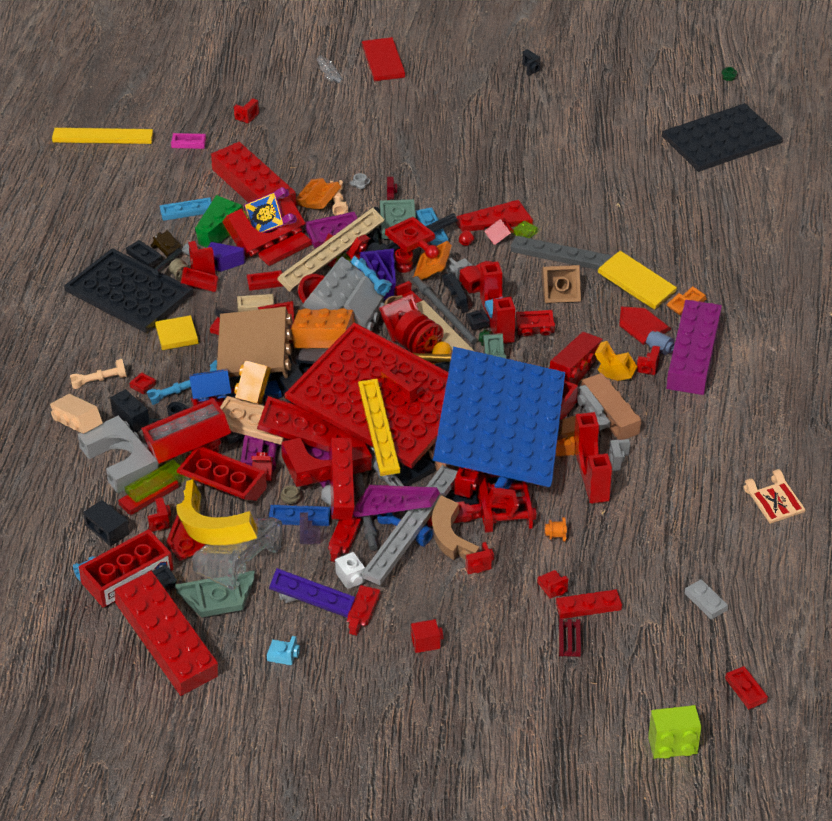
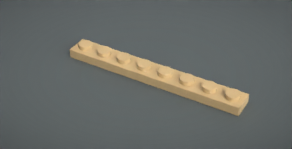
M371 208L278 277V281L291 292L299 285L303 277L315 274L349 249L356 237L364 234L368 235L384 222L383 217L374 208Z

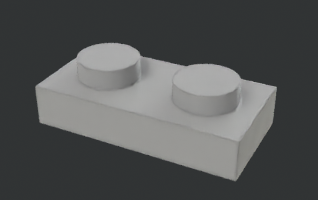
M702 579L685 588L684 594L711 620L728 610V605Z

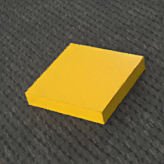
M191 315L155 322L162 350L198 344Z

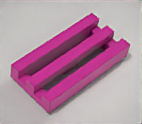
M173 133L171 148L205 149L206 134Z

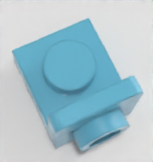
M292 636L290 642L272 639L267 653V661L292 665L294 658H297L300 652V645H297V637Z

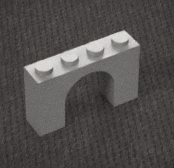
M119 415L84 434H78L80 449L89 459L112 449H124L131 453L125 460L106 468L108 483L117 493H121L159 474L158 466L160 464L151 454L148 446L140 441L136 432L133 433L129 424L123 421Z

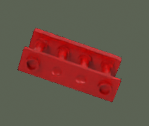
M489 473L479 474L477 477L479 479L477 494L481 506L485 533L493 532V524H496V521L527 519L528 528L532 529L533 520H536V509L531 506L527 483L519 480V482H513L509 488L510 490H521L522 496L516 498L519 500V505L524 504L525 511L514 512L512 518L507 517L506 513L492 512L491 509L493 507L486 506V499L492 487H495V484L490 485V483H486V480L500 476Z

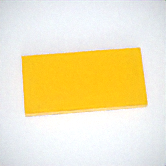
M622 251L617 252L598 269L599 274L654 310L673 295L677 289L676 286Z

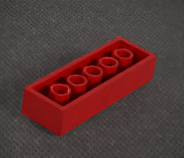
M241 142L211 153L212 170L248 203L283 187L288 189L289 196L296 206V192Z
M152 571L115 589L116 605L180 696L218 677L217 661Z

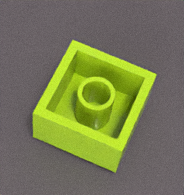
M695 705L651 710L648 738L654 759L698 754L701 724Z

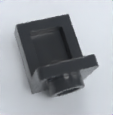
M526 49L523 51L522 65L527 67L526 74L531 76L540 71L541 57Z

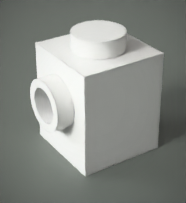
M354 552L335 559L336 574L347 589L366 582L362 578V572L365 567Z

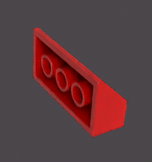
M202 446L195 448L177 469V473L244 500L257 501L267 488L266 471Z

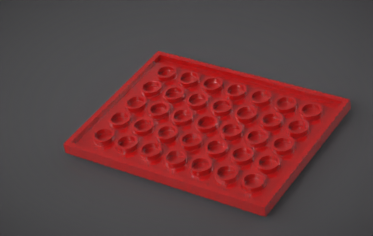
M354 322L285 393V399L373 447L358 382L378 379L397 459L412 469L436 442L448 372ZM390 365H397L396 369L399 373L413 383H423L421 387L425 389V392L411 404L382 385L381 372Z

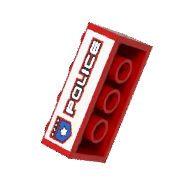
M148 529L80 565L81 583L104 608L115 602L116 588L166 564L170 570H173L172 555L163 543Z

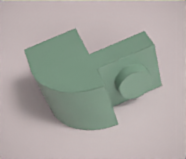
M503 334L483 335L484 354L506 358L503 347Z

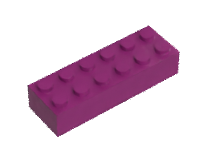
M685 300L668 370L666 389L704 395L719 328L722 305Z

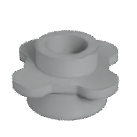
M362 173L355 174L353 181H350L351 186L359 189H364L370 183V179Z

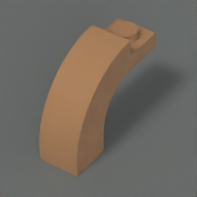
M441 495L432 514L434 539L440 550L449 558L454 560L457 554H459L466 560V555L479 552V546L458 537L453 532L452 524L459 514V503Z

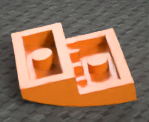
M323 178L311 179L296 197V204L306 208L323 209L341 188L339 182L326 183Z

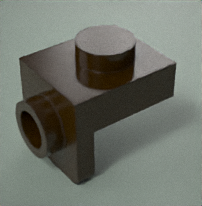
M168 230L164 233H157L153 237L154 241L151 244L152 248L157 246L166 257L181 247Z

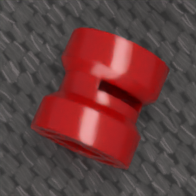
M402 248L398 249L395 252L396 270L401 273L410 272L413 269V252H406Z

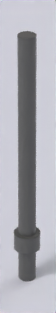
M415 276L413 282L419 287V291L434 303L472 345L475 344L477 339L431 291V287L418 276Z
M356 473L353 475L360 500L365 492L361 473ZM371 515L363 516L365 539L368 540L370 550L374 551L378 548L376 529L373 527Z

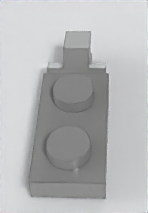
M586 385L580 386L577 396L578 404L585 409L586 413L595 412L599 431L610 428V421L604 414V408Z

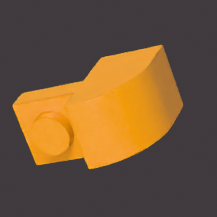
M608 341L601 342L595 352L597 360L601 363L598 371L606 378L617 381L632 378L637 365L629 352L616 355Z

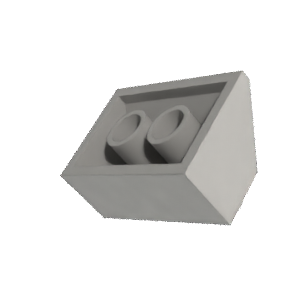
M363 276L344 304V308L353 310L356 324L372 331L374 324L378 323L379 316L381 315L379 307L384 305V296L379 295L374 290V284L367 276Z

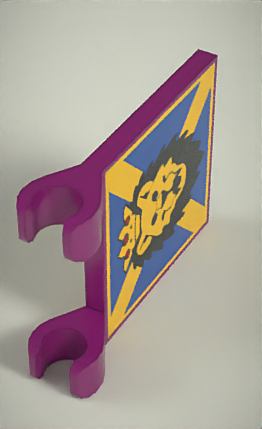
M279 188L271 194L244 204L248 220L256 230L267 233L297 221L296 215L291 213L283 217L278 201L280 198L289 196L288 189Z

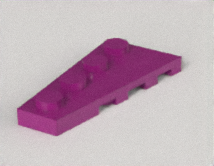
M369 485L354 507L353 515L354 517L432 507L440 492L437 487Z

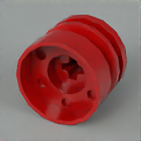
M415 309L404 314L394 330V339L411 353L432 354L434 346L442 342L444 330L442 326Z

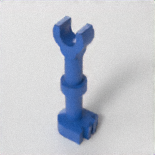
M391 512L383 513L384 516L377 515V520L380 524H393L397 526L401 521ZM427 526L423 527L416 536V542L425 547L433 536V529Z

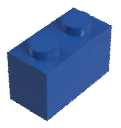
M228 368L190 374L189 376L193 399L206 401L209 400L210 396L225 398L231 393Z

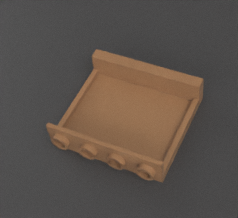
M286 307L220 314L217 370L228 368L229 377L240 376L241 365L245 361L270 367V373L282 371L284 378H288V370H291L288 355H291L289 340H292L290 329L292 315L288 314Z

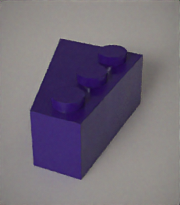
M394 249L360 252V258L366 261L367 267L374 270L380 280L384 279L392 283L391 289L386 293L383 301L394 296L396 285Z

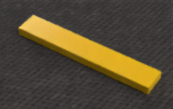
M54 128L52 141L58 143L151 144L153 129Z
M378 379L358 382L380 476L400 473Z

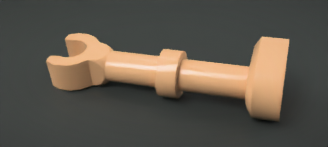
M339 180L341 188L333 196L335 204L332 207L334 215L348 213V204L342 202V180Z
M116 360L117 368L104 371L100 369L96 370V373L87 375H70L73 389L80 388L86 382L103 381V378L111 376L127 377L123 360Z

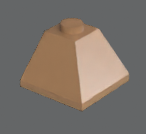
M579 265L541 268L545 303L581 302Z

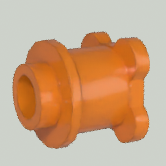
M562 517V521L554 522L549 520L548 524H545V536H549V540H552V538H562V541L566 542V518Z

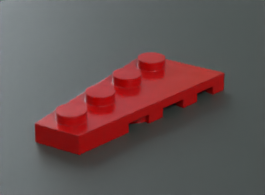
M519 200L456 216L458 219L456 224L462 232L465 230H484L485 227L492 226L502 218H505L511 227H517L520 223H526V226L533 225V219Z

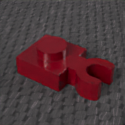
M387 177V200H394V194H397V183H394V177Z

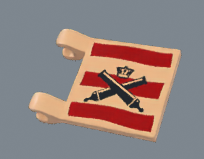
M780 469L772 472L774 475L771 477L774 485L757 490L753 479L745 480V492L751 495L770 524L805 512V508L785 481Z

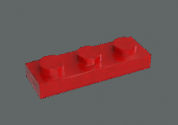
M617 589L556 598L555 603L560 619L620 611L622 609Z

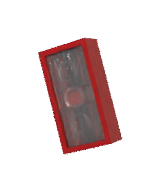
M214 398L141 428L148 448L158 464L231 433L225 413Z

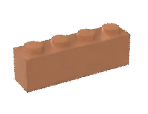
M600 373L582 380L581 386L586 385L604 408V414L610 421L609 429L618 440H624L640 434L641 419L639 415L634 413L629 403L624 401L620 392L614 389L609 379H606Z

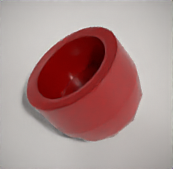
M467 230L463 231L459 236V243L463 246H468L474 241L473 235Z

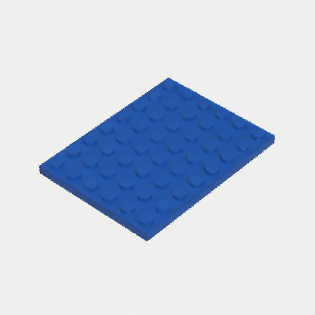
M453 346L433 461L550 487L553 478L565 372Z

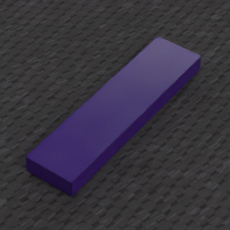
M276 568L269 589L347 618L355 599L354 596Z

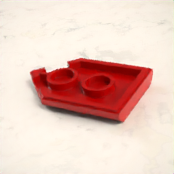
M621 307L619 326L643 345L646 344L650 332L659 331L665 334L671 330V327L646 308Z
M177 514L166 544L178 560L182 561L204 551L207 544L192 539L186 532Z

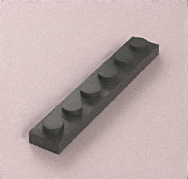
M515 236L510 252L596 270L613 257L609 254Z

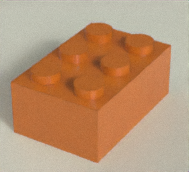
M307 308L298 310L291 328L294 348H329L355 322L353 310L345 308L338 310L326 308L320 310H310Z

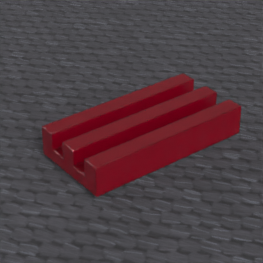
M559 619V656H581L580 619H576V622H572V619H567V622ZM563 627L567 628L568 651H564ZM572 628H576V651H572Z

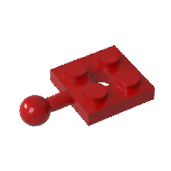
M411 217L385 229V235L404 251L409 252L421 247L425 250V254L429 259L438 257V247L427 244L435 239V233L416 218Z

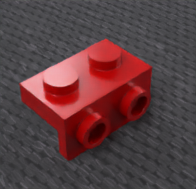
M553 310L516 312L517 335H550L554 333Z

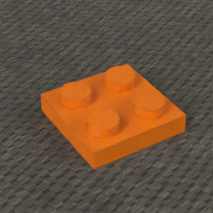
M448 241L437 246L439 255L434 259H429L425 252L422 253L413 277L418 276L422 280L429 278L436 272L443 271L446 267L452 245Z

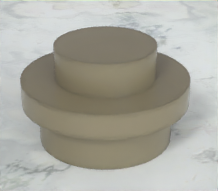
M289 485L283 488L281 492V500L283 502L293 504L300 500L301 494L297 487Z

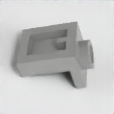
M450 257L447 259L446 269L448 274L452 272L459 281L460 270L473 265L465 258L456 262Z
M629 439L610 440L609 457L613 471L621 470V462H624L625 456L629 455Z

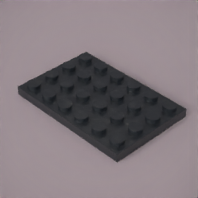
M746 103L662 131V137L698 172L782 143L783 139Z
M113 248L64 285L66 292L145 333L155 326L156 321L164 319L194 294L193 288L163 273L155 276L152 273L153 268Z

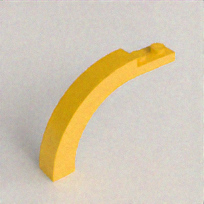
M194 479L186 481V487L183 491L184 500L182 503L177 504L176 508L186 532L192 539L208 545H231L257 539L258 527L250 511L228 517L203 516L200 514L201 493Z

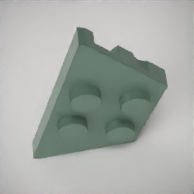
M248 571L175 584L176 593L200 617L243 610L252 588L255 572Z

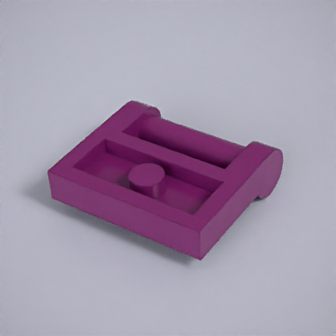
M245 435L240 462L252 466L251 456H256V452H263L264 445H268V456L273 457L274 471L276 469V449L279 444Z

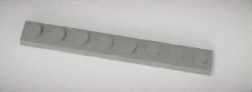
M443 465L440 467L426 486L437 487L440 492L432 507L408 510L362 572L363 579L378 585L383 583L432 516L440 496L446 497L454 486L455 476L458 471Z

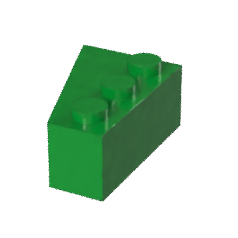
M216 195L195 227L198 244L208 248L211 242L220 243L230 234L222 221L227 215L241 208L243 210V206Z

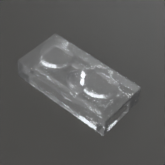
M320 55L317 59L320 65L319 68L325 72V77L329 81H335L339 84L342 80L339 72L331 61Z

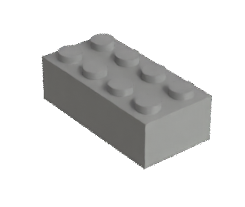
M341 257L302 306L310 310H320L323 308L338 310L344 308V304L365 274L348 260Z

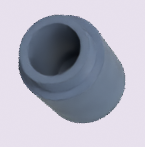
M659 331L650 332L646 340V344L651 349L653 346H659L660 353L664 355L671 353L675 345L673 338Z

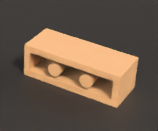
M67 394L50 404L52 408L51 415L55 421L83 434L103 423L97 406L71 394Z

